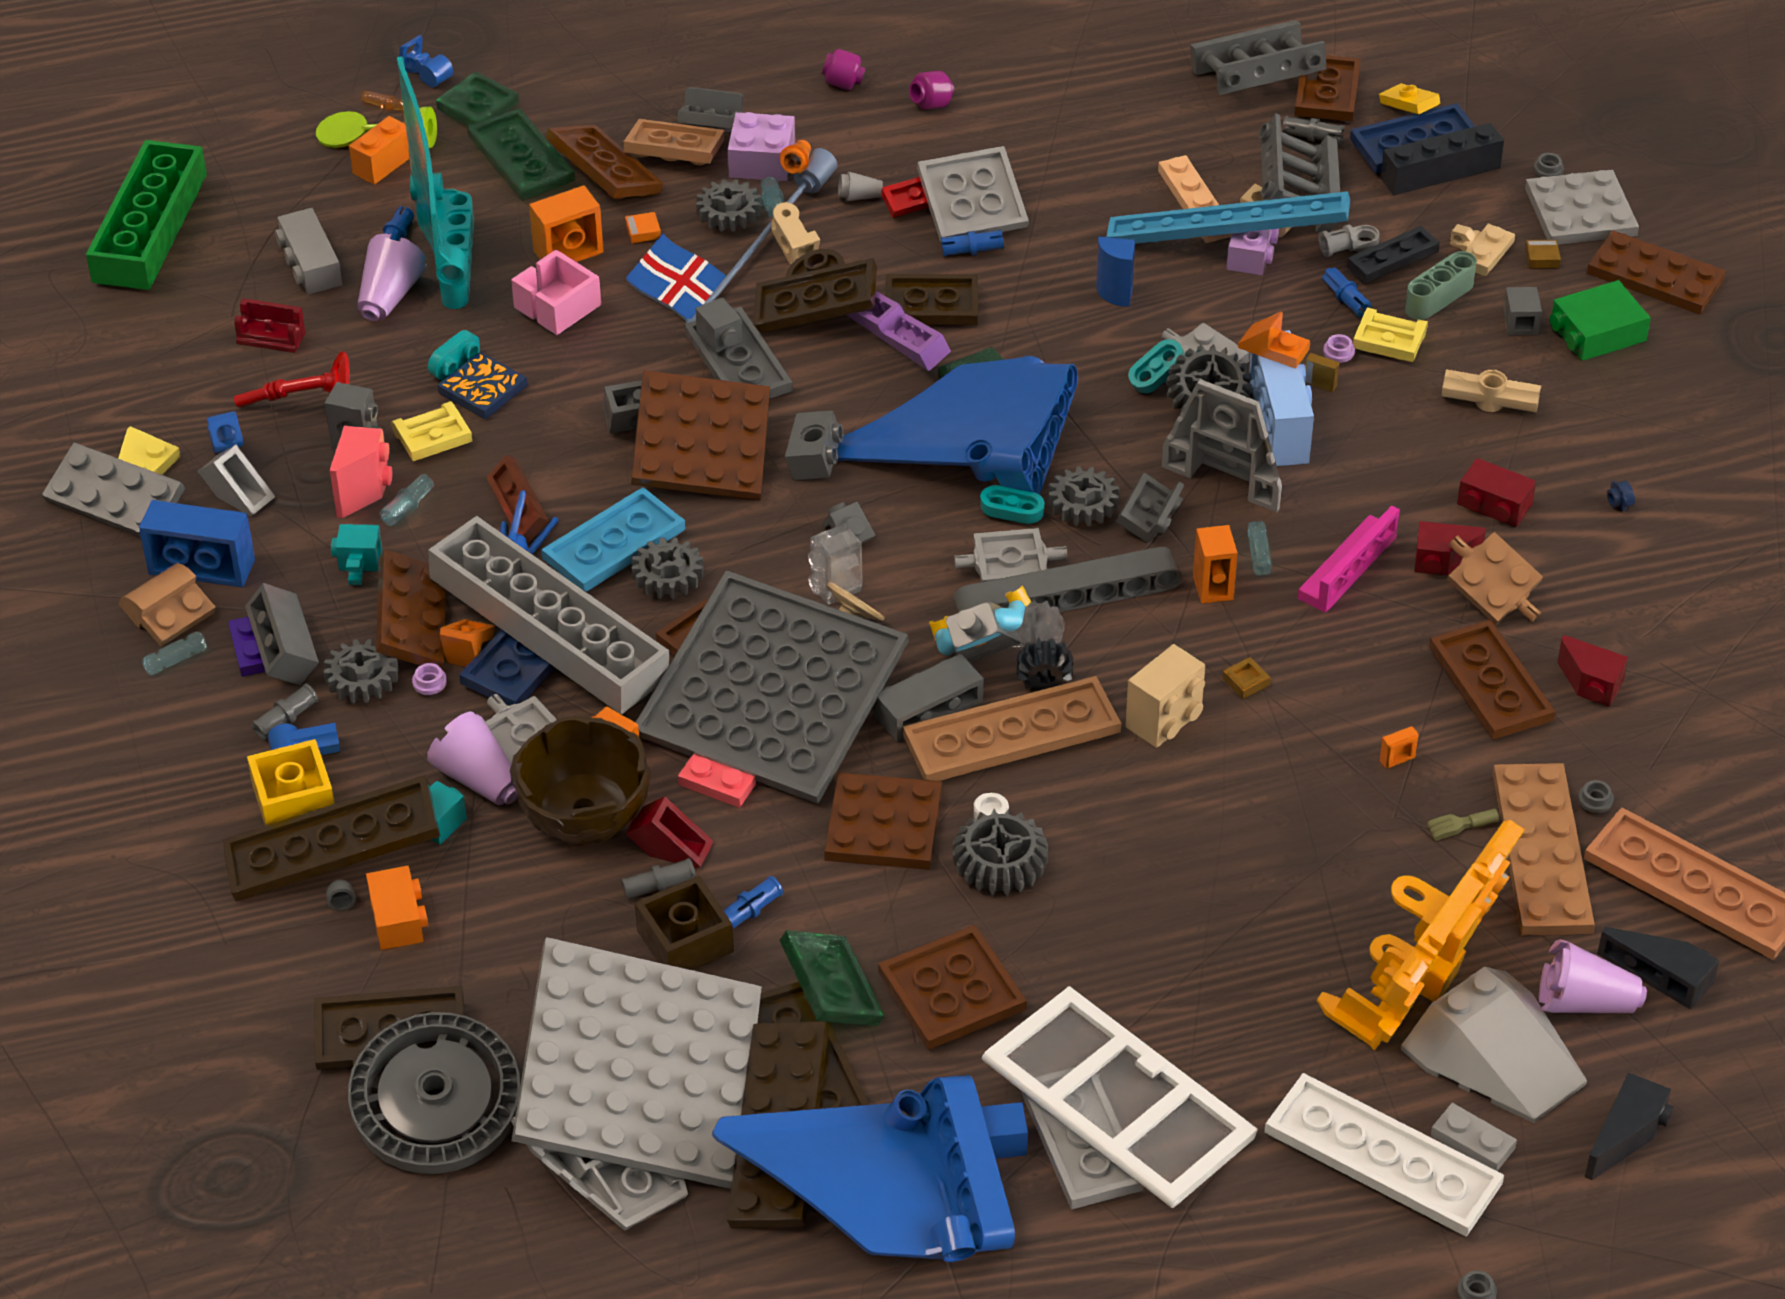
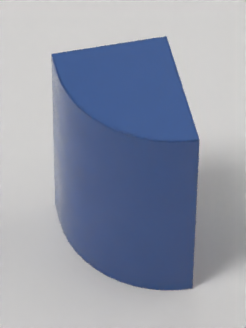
M1098 236L1096 289L1098 294L1111 304L1130 307L1133 289L1135 240Z

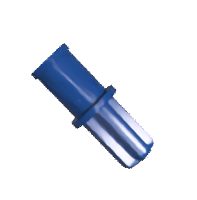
M1337 268L1325 270L1322 280L1336 294V299L1339 302H1344L1357 317H1362L1364 313L1360 308L1366 311L1367 307L1371 308L1372 303L1357 290V284L1354 281H1348Z

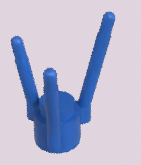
M522 490L516 504L509 535L507 536V523L505 521L501 522L500 532L533 555L557 524L558 518L553 517L528 548L525 537L517 533L526 497V491Z

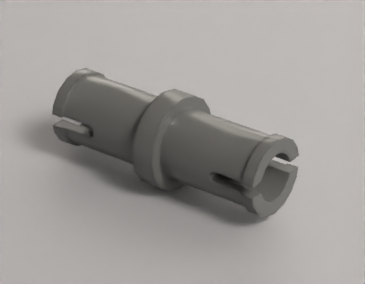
M1290 116L1285 117L1283 125L1287 126L1282 129V132L1285 134L1305 137L1311 142L1316 140L1323 141L1328 135L1337 139V144L1342 143L1344 135H1341V132H1345L1343 125L1322 123L1316 118H1312L1310 121Z
M304 684L285 700L279 699L274 702V707L257 720L252 721L251 727L261 740H266L269 731L273 727L280 724L294 723L296 716L319 701L318 696L311 686Z
M687 858L684 861L664 867H659V865L651 866L650 871L621 878L627 900H631V898L651 892H661L668 887L696 877L691 859Z

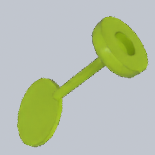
M421 107L419 109L429 148H432L437 138L436 115L432 107ZM339 112L328 116L320 122L316 128V138L320 144L326 147H346L377 124H368L365 117L357 112Z

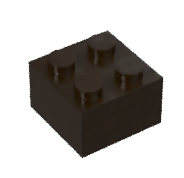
M699 875L634 903L637 932L658 963L693 970L734 952L733 924Z

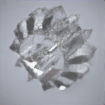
M1033 599L1031 604L1025 606L1022 625L1017 629L1021 643L1013 647H1022L1024 649L1026 642L1035 644L1038 637L1042 641H1048L1053 637L1056 643H1060L1063 638L1065 622L1063 616L1060 615L1059 608L1050 607L1048 600L1040 604L1036 603L1035 599Z

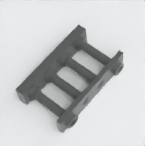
M1297 20L1190 44L1192 72L1200 75L1215 71L1217 93L1219 95L1326 70L1325 42L1319 41L1303 45L1301 23Z
M1276 113L1268 123L1265 122L1262 125L1258 138L1261 143V196L1263 200L1300 197L1285 190L1284 184L1310 195L1340 192L1337 139L1327 135L1320 145L1313 146L1281 132V117ZM1282 146L1310 157L1312 163L1282 151ZM1283 165L1311 176L1313 182L1283 170ZM1336 223L1316 224V233L1319 234L1322 231L1330 232Z

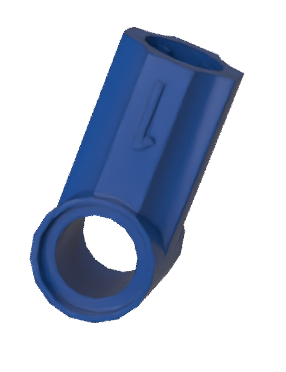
M335 723L297 729V727L291 724H280L273 727L268 733L270 750L316 739L321 755L340 752Z

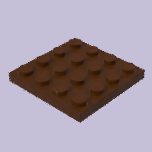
M643 370L631 485L760 500L770 386Z

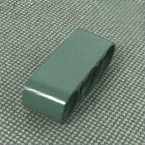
M1457 251L1413 279L1407 288L1406 315L1415 320H1425L1470 291L1474 285L1476 257L1466 251Z

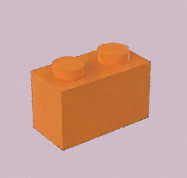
M388 116L350 144L352 173L375 185L409 159L405 124Z
M1229 525L1196 529L1193 578L1201 604L1234 600L1238 552Z
M409 865L366 873L380 949L386 950L424 942L422 927L428 926L427 915L424 905L417 906L416 900L422 899L419 879H411Z

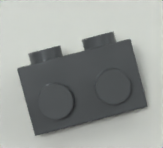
M687 87L685 90V105L678 110L677 123H686V125L699 127L710 126L714 127V129L725 130L724 132H731L736 112L743 113L744 95L738 92Z
M1143 473L1115 522L1147 543L1156 533L1161 536L1172 521L1168 517L1169 513L1173 515L1183 500L1179 494L1184 484L1179 481L1170 490L1146 473Z

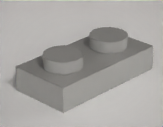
M1454 1103L1450 1104L1432 1126L1431 1136L1496 1171L1512 1154L1517 1143V1139Z

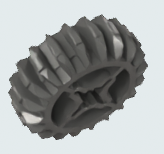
M1202 344L1197 347L1196 352L1189 348L1184 356L1179 355L1176 358L1175 364L1170 367V375L1167 377L1168 398L1173 399V409L1182 408L1181 412L1183 411L1184 405L1200 379L1208 382L1209 378V383L1249 398L1253 387L1250 384L1252 379L1251 373L1245 372L1247 368L1246 363H1237L1238 354L1231 357L1228 356L1227 347L1221 352L1216 351L1214 344L1210 346L1209 350H1205ZM1205 369V371L1202 372H1194L1196 370Z
M993 809L991 815H985L980 811L977 819L968 817L966 826L959 827L957 836H955L953 841V862L958 876L964 877L967 886L976 884L978 892L986 888L989 889L992 896L996 891H1003L1007 896L1011 889L1021 893L1024 885L1033 887L1035 880L1042 877L1044 868H1046L1048 863V842L1044 838L1042 828L1036 827L1034 819L1025 820L1022 812L1013 816L1009 809L1005 814H998Z

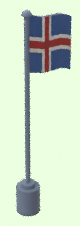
M816 148L809 155L807 168L801 173L794 174L798 189L789 198L787 203L793 204L803 191L814 194L822 188L837 169V161L829 151L822 148ZM772 221L727 276L705 259L677 246L662 234L629 273L626 280L642 295L671 309L684 319L686 324L696 321L695 308L712 302L719 296L770 233Z

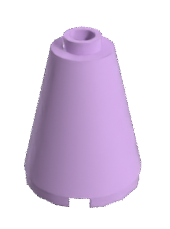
M378 234L371 238L368 244L357 308L361 315L369 321L384 320L425 271V254L418 246L401 237L400 241L390 239L392 234Z
M467 712L455 718L444 728L448 732L441 741L436 737L427 753V761L433 768L497 805L514 802L517 799L514 784L511 783L509 772L511 762L484 719L474 712Z
M1559 939L1551 946L1549 953L1555 954L1551 964H1544L1539 987V1002L1545 1004L1541 1007L1542 1011L1549 1013H1634L1637 1007L1641 1008L1643 1006L1647 989L1646 986H1642V979L1568 941Z

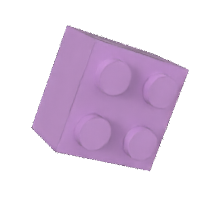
M736 112L728 146L729 178L788 182L789 172L785 171L781 166L780 153L785 147L795 143L794 116Z

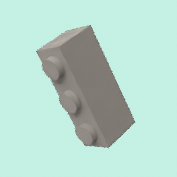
M313 208L278 216L279 229L275 230L276 240L280 248L284 247V256L288 266L293 265L292 270L296 283L303 285L307 295L342 286L339 261Z

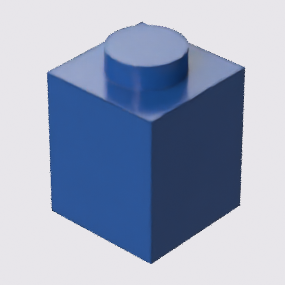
M1022 1102L981 1106L995 1159L1027 1156L1028 1131Z

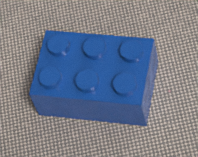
M151 500L139 526L149 575L157 576L174 564L179 563L195 574L196 581L243 588L255 562L247 513Z

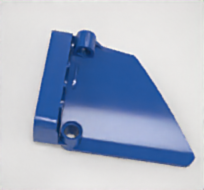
M1034 356L959 365L905 404L881 418L844 435L843 441L839 442L837 448L838 461L970 466L975 477L980 481H990L997 478L1000 486L1040 494L1077 388V368L1074 364L1044 363Z
M969 1075L936 1077L927 1083L920 1094L914 1090L906 1089L900 1091L893 1101L887 1104L721 1117L712 1131V1137L717 1142L786 1186L871 1255L943 1259L946 1262H956L967 1259L976 1252L1006 1250L1012 1248L1014 1244L1015 1229L976 1086L974 1080Z

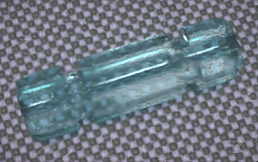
M1251 521L1248 524L1247 532L1248 539L1250 540L1251 557L1254 562L1253 570L1258 576L1262 574L1268 575L1271 573L1272 562L1269 556L1268 537L1265 534L1267 532L1266 525L1262 521Z
M194 632L186 636V641L180 639L159 649V654L157 655L153 652L142 659L144 669L149 675H155L163 671V666L169 668L191 657L190 653L192 652L197 654L207 648L204 636L200 632Z

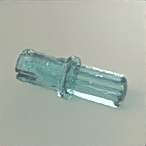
M767 177L761 181L762 185H760L761 204L768 211V216L773 218V210L776 205L783 203L784 196L783 192L779 189L778 181L773 177Z
M421 474L406 489H399L396 497L380 510L381 519L387 525L395 526L407 513L418 508V502L434 487L433 480L428 475Z

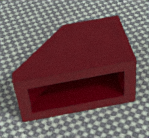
M1419 521L1414 572L1437 575L1451 574L1460 565L1463 558L1448 546L1449 543L1459 535L1468 546L1474 548L1484 542L1486 528Z
M1563 635L1557 663L1577 696L1610 707L1624 681L1628 657Z
M665 796L643 806L625 833L650 857L673 863L690 858L695 869L702 866L714 842Z

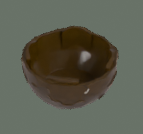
M577 716L555 720L531 736L513 756L509 771L518 803L527 820L539 831L541 830L555 839L565 841V843L570 845H584L593 842L601 843L621 831L632 819L636 818L642 809L648 795L651 778L641 739L634 732L632 733L613 722L603 720V718Z

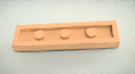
M1186 155L1159 162L1158 172L1183 209L1219 205ZM1232 233L1203 236L1202 239L1205 243L1229 238L1232 236Z

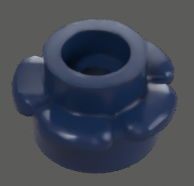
M1626 480L1611 482V489L1607 490L1608 501L1613 508L1619 507L1624 512L1626 507L1635 504L1633 489Z

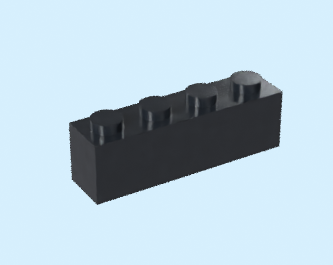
M1491 123L1385 149L1383 150L1380 178L1394 196L1495 170L1501 167L1504 139Z

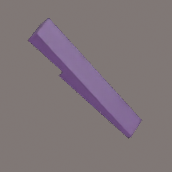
M877 291L875 292L874 309L847 314L854 321L927 371H930L951 352L941 333L905 314L900 304Z

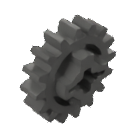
M722 179V183L719 185L711 182L710 189L703 187L701 188L702 194H697L696 213L700 216L701 223L708 222V228L710 229L716 225L719 226V231H723L726 227L730 228L733 232L737 226L745 229L747 228V222L755 223L756 216L761 215V195H757V188L749 189L748 182L739 185L738 179H734L732 183Z
M1077 466L1074 473L1065 469L1064 477L1056 475L1054 483L1049 485L1048 504L1053 506L1054 515L1062 513L1061 521L1063 522L1073 519L1075 526L1080 521H1085L1087 526H1091L1092 520H1096L1101 524L1104 522V515L1112 517L1113 509H1118L1119 486H1115V479L1113 477L1106 479L1105 471H1101L1098 474L1094 473V467H1090L1088 471H1083L1080 466Z
M663 537L660 538V544L655 545L652 541L647 542L648 549L639 547L637 549L638 556L632 557V578L636 580V587L638 589L645 587L646 595L657 592L658 599H661L664 594H669L672 599H675L676 592L687 595L688 587L696 589L698 587V580H703V556H699V549L697 547L690 549L689 541L678 544V538L674 537L671 543H666Z
M355 639L353 646L350 647L342 643L340 644L341 651L332 650L330 652L331 659L324 661L325 670L323 671L329 692H337L338 699L340 700L350 696L351 703H355L357 698L360 697L367 703L369 702V696L372 695L380 699L382 698L381 691H391V682L398 681L397 658L376 652V646L372 645L371 639H368L365 644H360Z

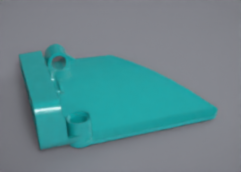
M397 57L411 168V200L415 201L418 226L429 242L435 256L436 276L440 284L442 304L449 309H460L468 304L470 294L474 234L472 197L466 192L455 189H443L442 173L432 172L428 140L417 99L405 70L404 57Z

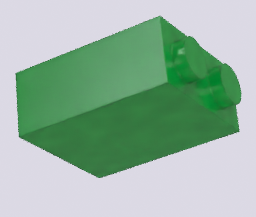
M1617 280L1554 299L1552 314H1550L1549 319L1552 329L1557 331L1566 342L1568 348L1574 351L1581 361L1647 341L1651 317L1622 283Z

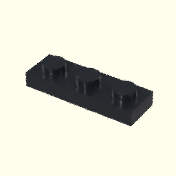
M1419 226L1348 257L1347 267L1366 284L1439 252L1440 242L1422 226Z

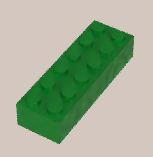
M152 140L144 141L86 253L91 283L151 289L207 176L203 148L201 146Z

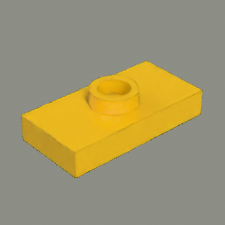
M1400 83L1379 94L1381 104L1418 115L1440 104L1438 93L1417 88L1415 85Z

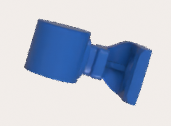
M418 35L400 46L399 57H404L406 72H419L421 81L434 88L453 76V66L442 54L434 58H430L427 52L422 54L423 38L421 35ZM415 44L413 50L407 54L409 47Z
M231 411L207 417V428L214 454L223 452L234 445H237L238 448L243 446L244 442L236 412Z

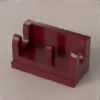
M242 298L240 302L241 316L235 315L234 319L237 336L236 344L296 353L306 333L302 307Z

